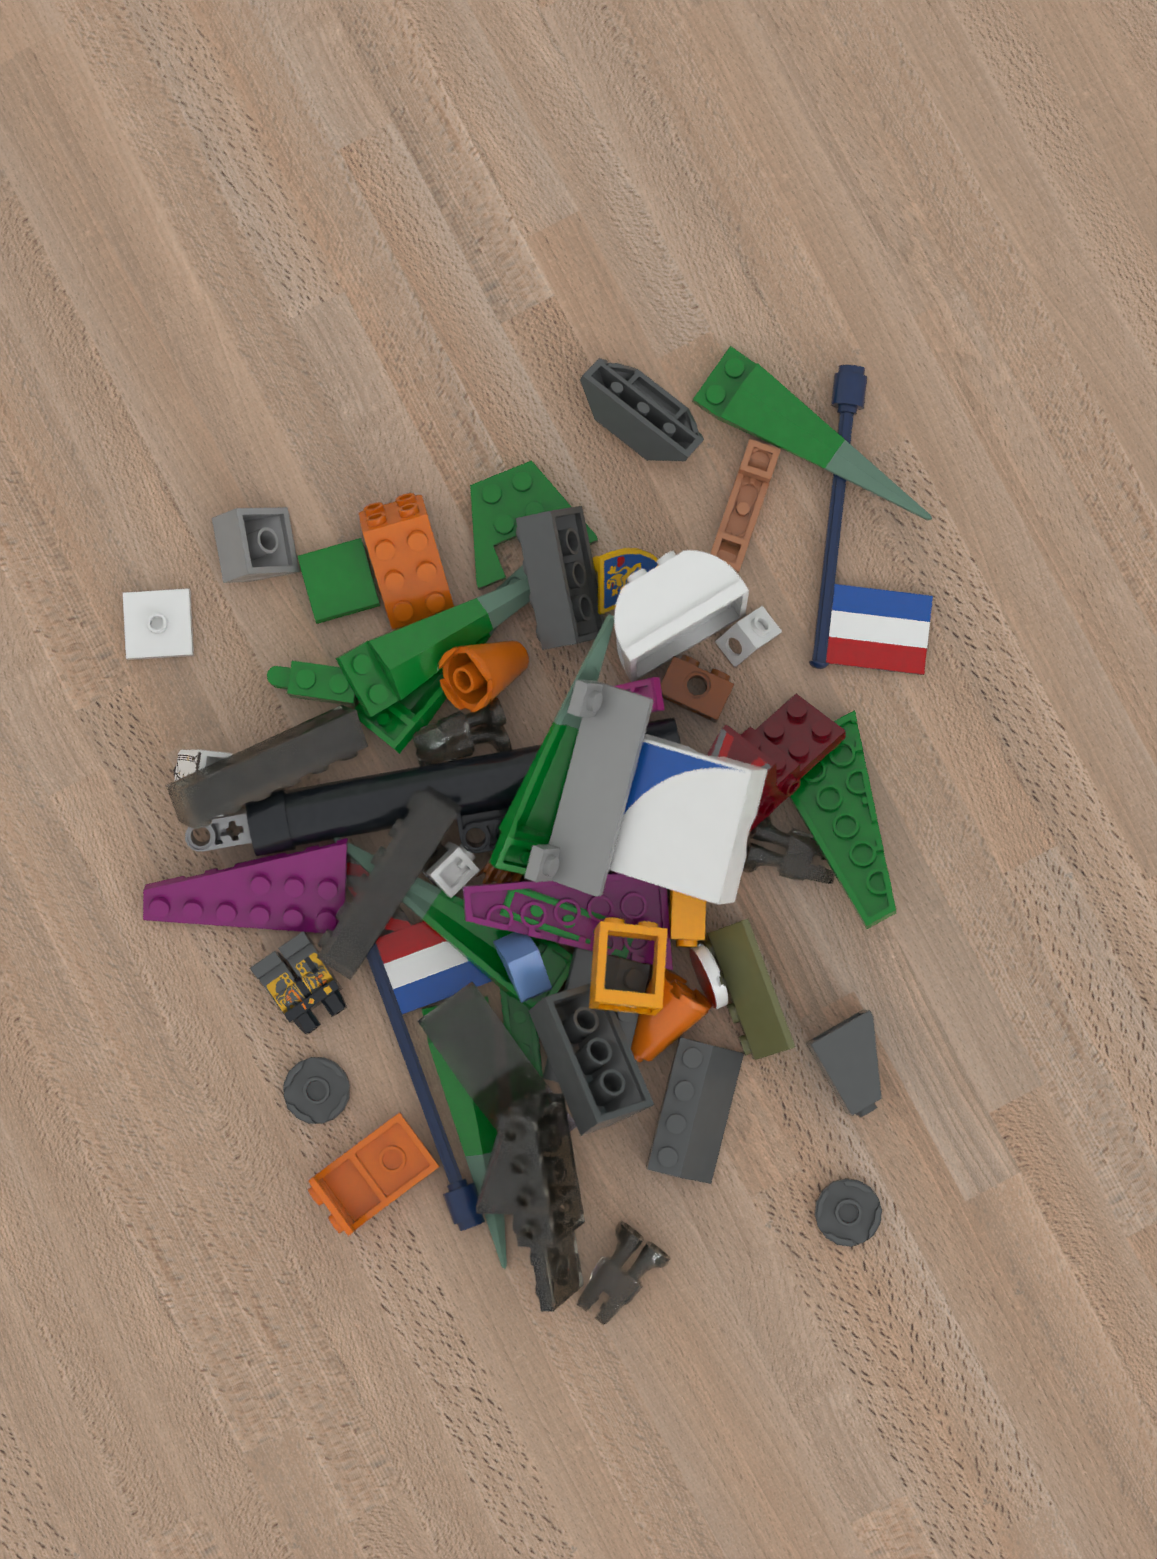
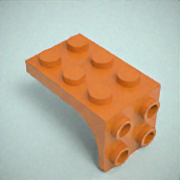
M407 493L397 497L396 501L383 505L381 502H376L364 507V510L359 512L362 533L391 629L409 625L454 607L422 495Z
M399 1112L309 1179L308 1182L311 1187L308 1189V1192L319 1206L324 1203L331 1212L328 1219L339 1234L344 1231L349 1236L370 1218L439 1168L440 1165L401 1112Z

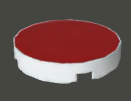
M701 943L697 944V947H690V960L705 997L710 1001L714 1009L726 1006L729 999L727 989L724 984L721 985L719 979L720 970L711 952Z

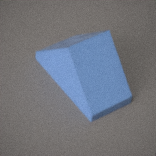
M513 932L493 941L521 1003L552 989L539 949L530 936Z

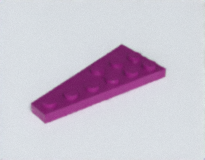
M348 838L337 840L335 844L322 847L319 845L310 846L300 852L291 854L284 852L236 863L234 867L226 869H210L200 875L191 877L180 876L146 884L143 890V920L343 935L345 930Z
M608 873L603 894L597 897L554 881L534 882L526 880L462 886L466 921L593 951V930L600 921H604V919L595 918L591 911L606 916L605 918L623 919L626 924L638 925V922L642 921L655 922L659 928H668L665 968L673 970L667 888L620 873ZM530 889L560 900L554 906L515 892L510 908L503 905L508 890ZM564 902L576 906L577 913L560 908L559 906ZM532 905H537L543 910V914L540 917H535L531 914L530 907ZM580 907L587 910L590 918L581 915ZM501 908L508 911L510 918L499 915ZM512 912L520 915L522 923L513 920ZM567 914L575 918L570 922L562 921L563 916ZM524 916L540 923L531 925L525 921ZM545 923L579 935V940L567 939L538 928ZM575 924L572 928H566V927L563 926V925L569 926V925ZM608 936L607 946L612 948H607V955H611L615 949L622 951L623 945H625L629 950L626 959L653 965L655 941L634 938L630 947L626 937ZM586 938L590 939V944L585 943Z

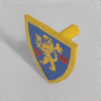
M622 548L593 557L594 569L598 572V614L601 615L615 609L622 588L629 583L627 578L640 569L644 568L646 572H649L659 566L656 562L658 559L650 552L639 548Z

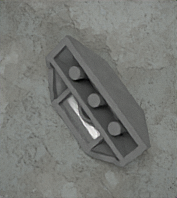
M599 358L582 375L580 381L594 420L644 459L651 461H686L703 442L704 438L698 431L690 409L639 369L619 363H608L607 360Z

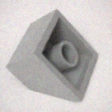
M288 507L236 508L212 518L223 583L251 582L299 572Z

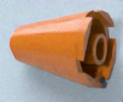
M514 640L454 647L444 653L439 662V669L443 668V678L440 679L441 688L447 699L460 710L466 708L471 710L470 712L479 711L485 708L527 669L529 665L528 652L521 643Z
M666 968L663 1009L657 1015L639 1014L631 1044V1051L638 1062L643 1060L652 1061L703 1018L712 1007L710 1001L697 988L693 991L685 985L687 981ZM652 978L645 991L647 994H651Z

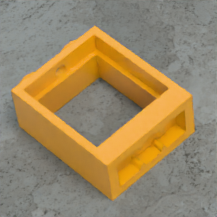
M670 889V939L676 940V947H697V941L705 940L706 900Z
M605 918L604 921L599 922L594 929L590 1009L657 1015L663 1009L668 928H659L657 923L649 921L638 922V925L625 924V920L620 918ZM608 936L655 941L651 994L604 989Z

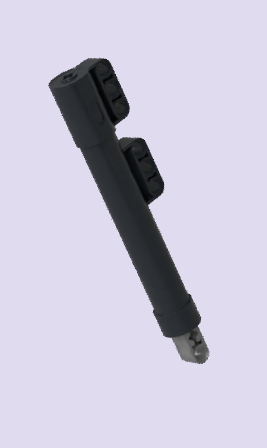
M674 717L648 722L645 734L681 744ZM541 745L285 790L282 787L245 794L246 809L225 812L223 817L203 816L194 819L187 828L185 840L191 849L199 852L252 843L256 856L295 850L296 846L456 817L462 846L467 851L472 853L492 851L495 849L500 837L499 827ZM231 821H235L237 826H243L238 835H235L233 830L227 831ZM203 826L209 830L211 838L206 842H200L194 837L193 829ZM472 828H479L485 833V837L479 843H472L466 837L467 832Z

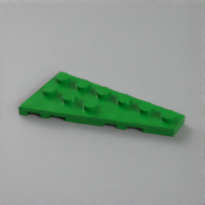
M854 710L834 721L846 731L845 739L800 779V787L789 798L866 929H869L896 914V906L856 712Z

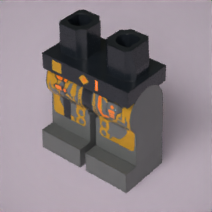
M303 931L278 948L297 974V977H295L277 951L272 952L250 967V969L271 995L289 1023L295 1022L297 1027L304 1034L308 1035L322 1025L312 1011L314 1008L323 1004L331 1017H334L346 1009L347 1005L340 993V990L343 988L336 980L308 933Z

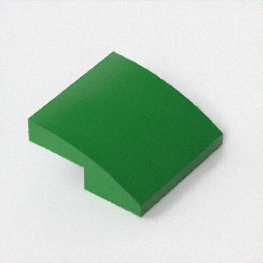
M362 538L298 555L316 624L380 606Z

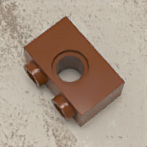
M682 654L681 658L673 656L661 682L663 699L716 723L734 686V683L729 682L730 676L712 668L711 672L698 667L699 661ZM693 678L701 679L706 686L705 692L701 695L691 694L687 689L688 681Z

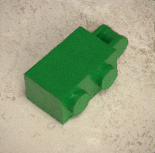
M292 660L291 668L273 666L267 672L268 682L276 688L287 689V694L292 698L354 707L357 705V697L340 667Z

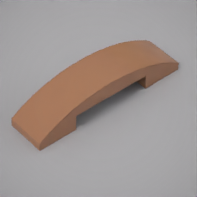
M749 439L710 553L726 562L737 573H739L781 451L779 448Z

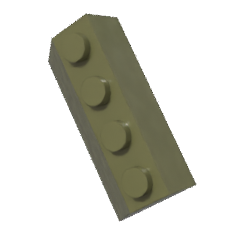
M749 919L707 933L709 940L704 942V946L709 949L720 968L719 979L721 985L724 984L732 1001L731 1004L727 1005L733 1024L740 1023L744 1034L738 1038L745 1056L751 1054L753 1060H757L796 1047Z

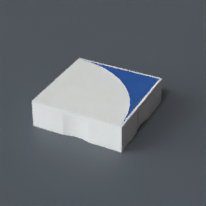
M645 734L609 870L718 905L735 902L746 859L747 838L750 827L757 815L768 769L727 757L704 755L691 749L689 746Z

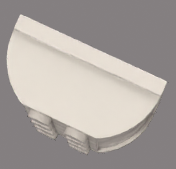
M685 550L676 555L674 551H671L656 561L659 566L649 572H646L644 568L640 569L627 578L629 583L622 588L616 602L614 624L618 656L631 682L638 680L673 659V656L680 655L745 616L749 590L731 566L720 558L705 552Z

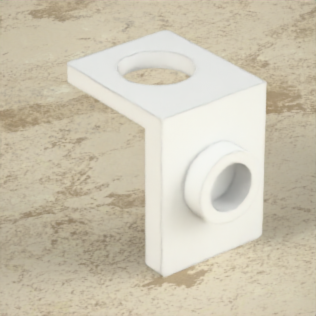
M761 606L736 622L715 643L731 664L737 667L754 651L778 636L782 630L765 608ZM729 638H735L740 642L742 646L741 654H736L730 649Z

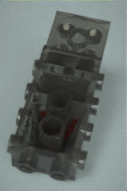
M534 1089L525 1092L524 1097L518 1101L508 1104V1108L496 1116L498 1133L477 1201L476 1211L478 1214H513L512 1227L516 1234L518 1247H530L531 1250L530 1263L534 1268L536 1279L535 1293L537 1298H539L540 1309L542 1312H554L584 1285L575 1230L585 1223L564 1095L563 1093H544L542 1089Z

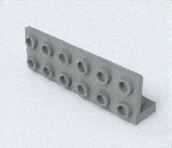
M576 680L568 713L582 717L564 789L549 844L532 846L524 878L534 882L554 881L596 897L602 896L654 702L652 698L596 680Z

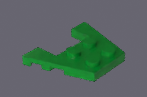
M532 460L470 485L476 584L478 589H483L506 579L494 547L517 538L516 518L572 507ZM586 524L590 545L598 542L596 534Z

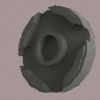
M311 1057L300 1061L288 1072L284 1081L285 1103L289 1111L297 1119L308 1124H323L331 1121L345 1110L350 1099V1082L347 1074L338 1063L325 1057Z
M844 1178L833 1181L822 1189L815 1202L814 1216L817 1227L827 1239L837 1245L852 1247L864 1243L874 1236L881 1224L882 1208L877 1195L871 1187L859 1180Z

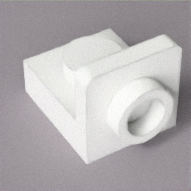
M448 842L444 846L448 851L426 873L448 897L452 898L480 870L472 862L476 858L472 852L467 851L462 844L457 846Z

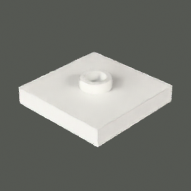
M190 589L123 593L127 660L194 656Z

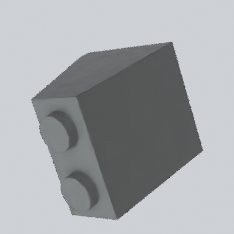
M863 1009L806 1042L807 1047L844 1111L849 1115L853 1116L856 1114L859 1117L874 1111L877 1108L875 1102L882 1099L874 1018L870 1010Z

